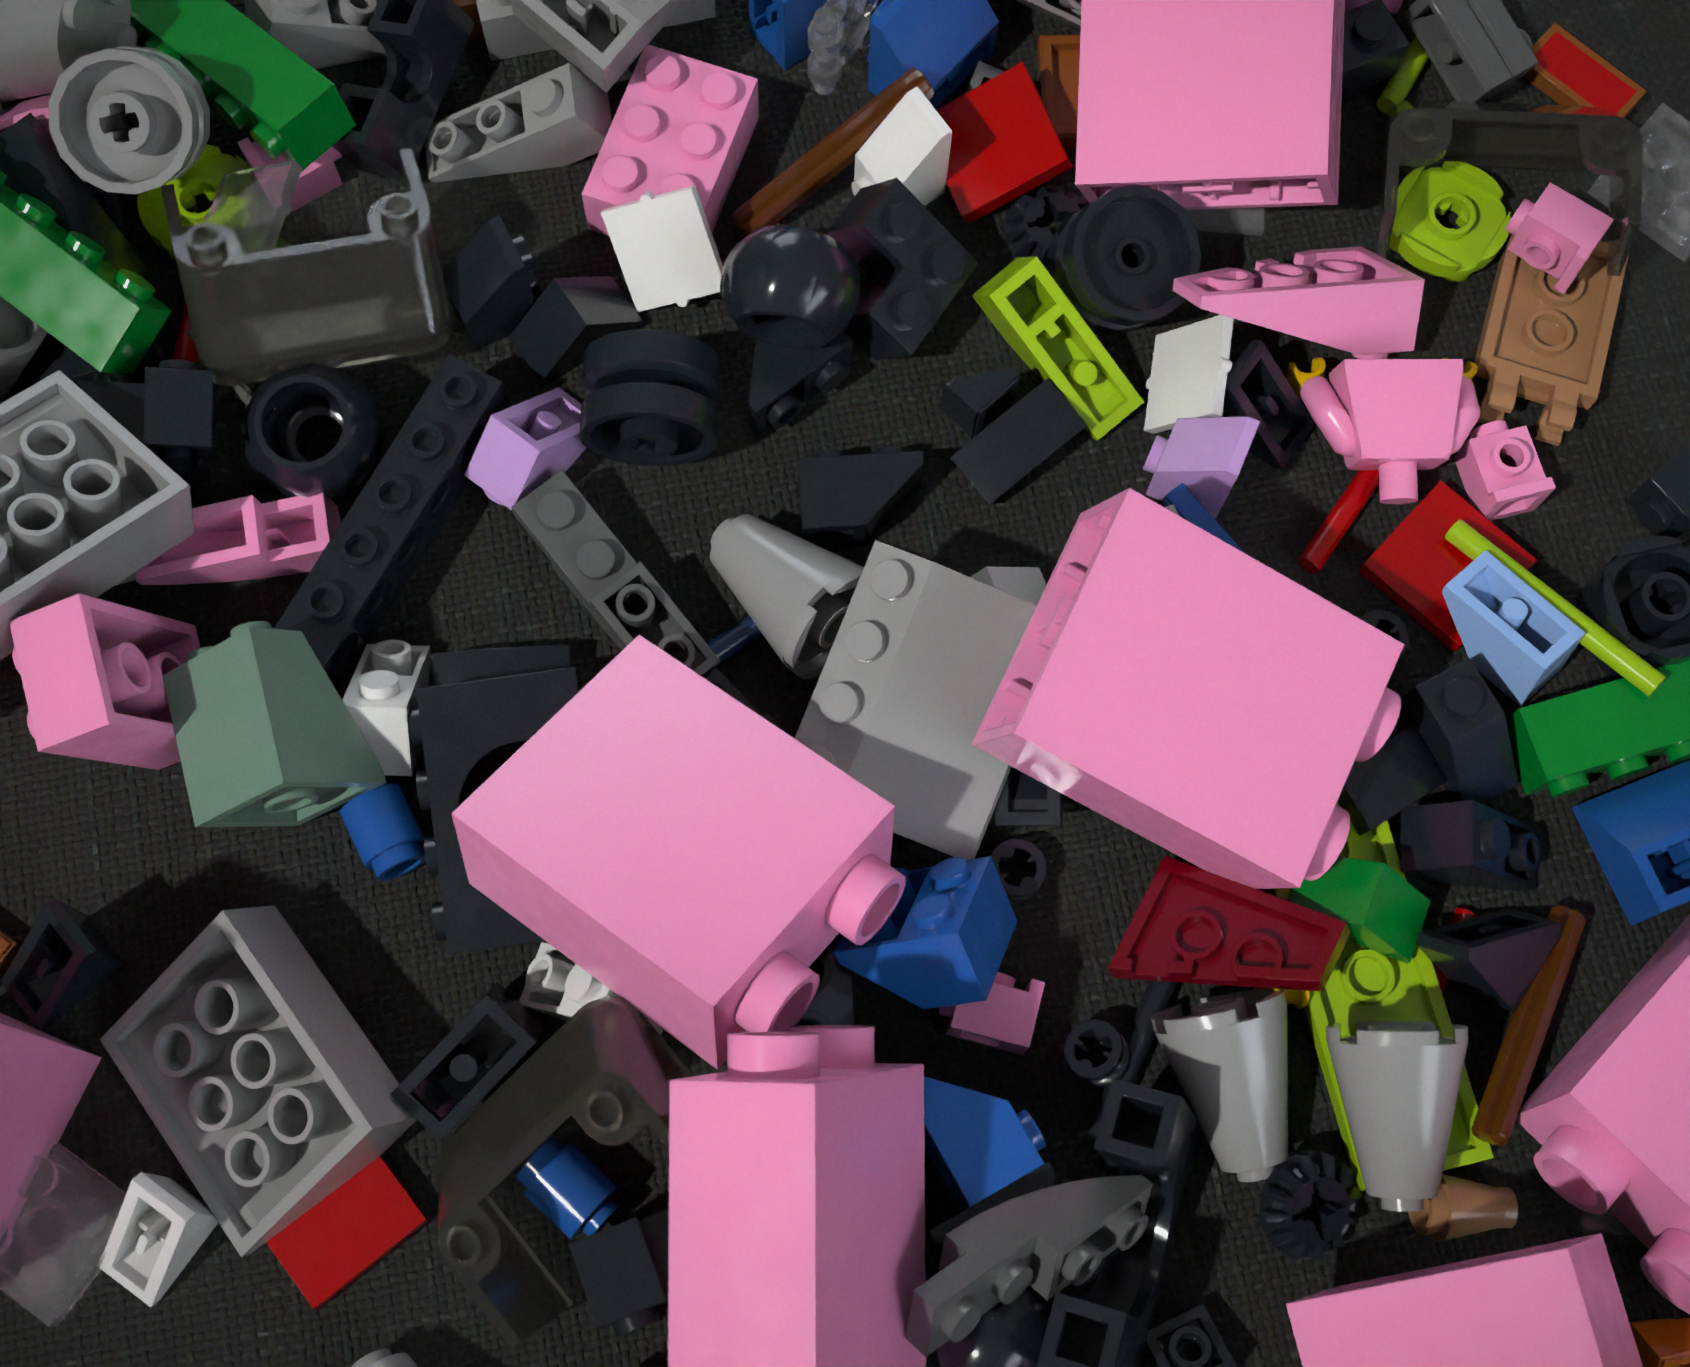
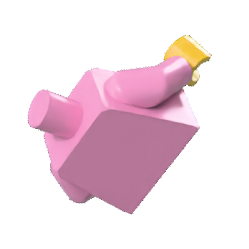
M1317 357L1312 359L1310 373L1299 371L1294 361L1288 365L1287 381L1298 398L1303 400L1311 417L1333 450L1344 456L1347 468L1350 470H1379L1380 503L1408 504L1418 501L1417 470L1434 469L1449 460L1450 455L1460 450L1481 414L1475 387L1472 382L1478 367L1476 363L1468 361L1463 368V359H1448L1445 357L1442 359H1344L1329 373V382L1324 378L1326 364L1323 358Z

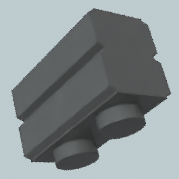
M1416 0L1403 15L1462 112L1508 88L1539 63L1533 54V45L1529 35L1523 29L1516 26L1503 5V0Z

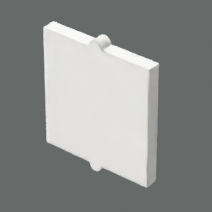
M695 185L656 196L653 192L647 191L640 197V200L606 208L601 212L637 312L676 303L679 307H685L691 299L720 292L723 264Z
M1218 315L1155 336L1151 376L1146 382V388L1149 389L1144 431L1155 434L1173 429L1177 418L1222 417L1227 372L1232 368V361L1229 360L1234 318Z

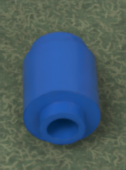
M383 784L371 791L358 795L341 808V818L365 869L374 870L379 881H388L403 876L425 862V853L422 848L425 837L399 784Z
M555 1137L548 1140L528 1160L516 1177L527 1188L524 1196L570 1240L575 1239L582 1232L589 1236L601 1231L619 1210V1207L612 1201L619 1187L572 1143L565 1147Z

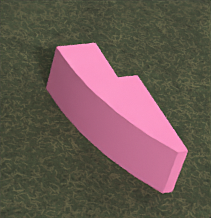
M324 493L311 497L295 496L263 504L253 495L192 508L194 534L136 571V581L141 585L222 583L310 572L341 524L339 507L330 498H327Z

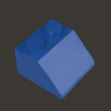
M924 1077V1147L960 1212L1044 1164L1038 1153L1040 1149L1046 1147L1044 1138L1036 1123L1025 1109L1016 1114L1008 1100Z

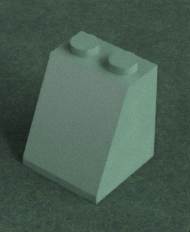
M266 621L244 623L234 627L230 631L231 637L215 646L192 651L188 654V661L163 675L195 827L300 826L349 802L364 792L386 784L382 767L302 631L273 629L271 624Z

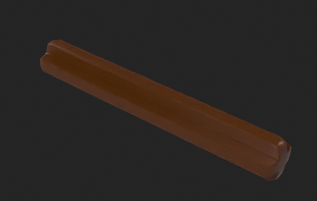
M916 67L907 70L737 208L732 216L744 235H749L754 229L775 225L852 163L858 150L908 91L918 86L925 97L930 100L934 95V90L924 74Z
M1564 905L1554 906L1550 910L1548 919L1561 922L1560 937L1516 1011L1513 1012L1473 1122L1472 1134L1479 1140L1494 1146H1505L1509 1141L1586 923L1583 913L1578 910L1569 909Z

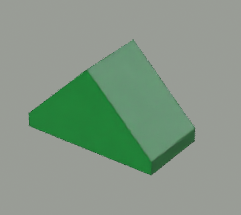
M1339 856L1330 869L1320 878L1313 881L1304 879L1300 888H1291L1287 901L1347 922L1350 930L1348 941L1406 964L1411 962L1417 944V933L1421 932L1431 902L1385 863Z

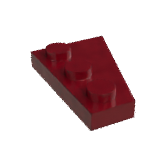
M1164 856L1108 966V970L1113 978L1323 992L1350 935V930L1347 922Z

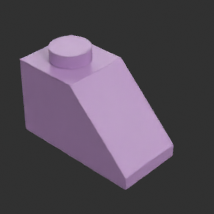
M558 387L492 414L464 475L481 487L489 499L512 510L511 507L559 471L563 470L565 473L587 448L582 444L579 433L581 403Z
M1251 417L1177 418L1169 439L1157 435L1147 457L1143 470L1154 475L1145 495L1163 501L1165 495L1183 483L1210 515L1216 519L1240 473L1260 421Z

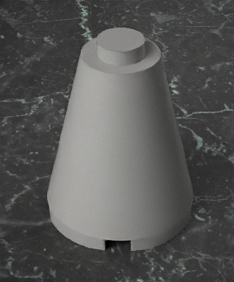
M750 514L726 519L716 528L711 537V563L787 669L793 671L802 679L820 676L864 567Z
M1254 988L1200 998L1201 1004L1192 1007L1191 1014L1183 1016L1181 1004L1168 1007L1153 1014L1151 1021L1154 1032L1221 1170L1227 1173H1236L1239 1182H1255L1268 1179L1272 1171L1277 1167L1276 1165L1288 1158L1287 1000L1284 989H1278L1271 994L1270 988Z
M1357 1022L1356 1035L1341 1036L1340 1023L1326 1025V1040L1367 1195L1381 1198V1208L1384 1210L1399 1212L1424 1210V1199L1438 1196L1469 1041L1468 1026L1452 1024L1453 1037L1439 1036V1031H1436L1435 1022Z

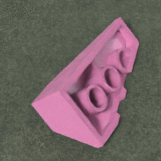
M1362 246L1297 252L1294 255L1293 265L1279 263V261L1271 258L1259 260L1255 263L1254 273L1243 269L1226 267L1174 278L1173 291L1206 311L1351 352L1352 356L1358 359H1387L1389 353L1414 351L1425 279Z

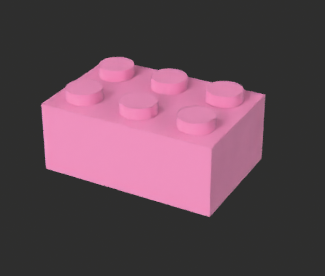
M648 44L640 55L582 191L588 229L609 236L601 215L604 209L640 200V197L647 191L653 192L656 196L695 185L711 233H713L759 119L758 79Z
M80 593L9 621L14 643L12 652L13 662L21 675L29 710L27 713V725L36 741L38 752L155 770L181 762L163 675L188 661V654L201 648L195 625Z

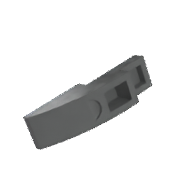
M563 470L559 471L511 507L513 515L550 559L554 571L621 650L638 635H641L700 676H704L720 663V659L642 562L636 563Z
M1143 1175L1107 1176L1072 1181L1039 1189L1008 1200L961 1224L945 1234L938 1273L914 1290L905 1338L927 1357L949 1340L959 1342L976 1327L983 1314L1000 1302L1004 1304L1012 1303L1025 1291L1028 1285L1048 1301L1056 1292H1060L1070 1283L1074 1286L1083 1284L1092 1276L1103 1258L1116 1248H1120L1123 1251L1129 1249L1141 1237L1149 1220L1148 1216L1145 1215L1153 1183Z

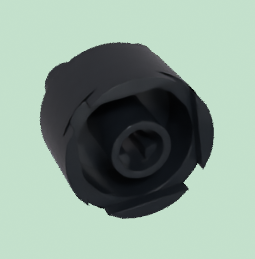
M1670 536L1646 537L1627 545L1589 579L1586 585L1579 591L1576 599L1577 609L1654 668L1680 664L1690 660V549L1682 546L1685 541ZM1591 653L1596 658L1597 664L1602 671L1614 677H1621L1619 673Z

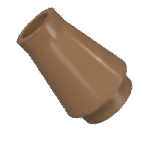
M1442 1174L1438 1196L1424 1199V1210L1408 1213L1412 1227L1418 1234L1429 1235L1432 1240L1441 1242L1496 1228H1512L1518 1218V1203L1515 1193L1510 1187L1491 1186Z

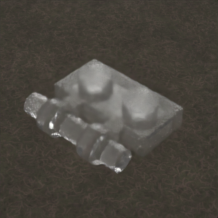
M827 0L823 7L815 12L814 19L808 27V47L812 52L808 57L807 73L817 93L822 95L832 93L836 83L841 78L842 65L846 66L858 48L864 51L870 46L869 21L877 8L878 0Z

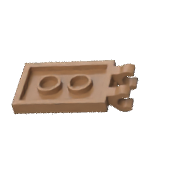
M1509 233L1507 240L1502 246L1474 361L1478 367L1475 376L1488 379L1487 387L1479 405L1481 414L1477 422L1486 424L1492 421L1503 420L1505 412L1509 414L1512 412L1516 396L1545 405L1537 423L1534 439L1559 446L1563 430L1570 432L1573 427L1577 407L1589 410L1598 398L1630 249L1600 241L1565 294H1562L1554 289L1558 282L1557 278L1541 269L1530 266L1524 259L1507 250L1515 237Z

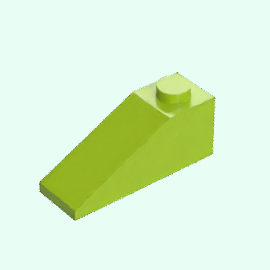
M1037 256L1017 257L972 295L1005 341L1042 382L1048 378L1086 422L1088 426L1085 430L1094 440L1102 438L1144 403V400Z

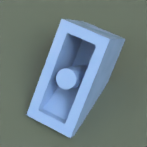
M1487 550L1449 581L1442 590L1443 597L1468 657L1481 674L1520 707L1562 669L1585 635L1582 629Z

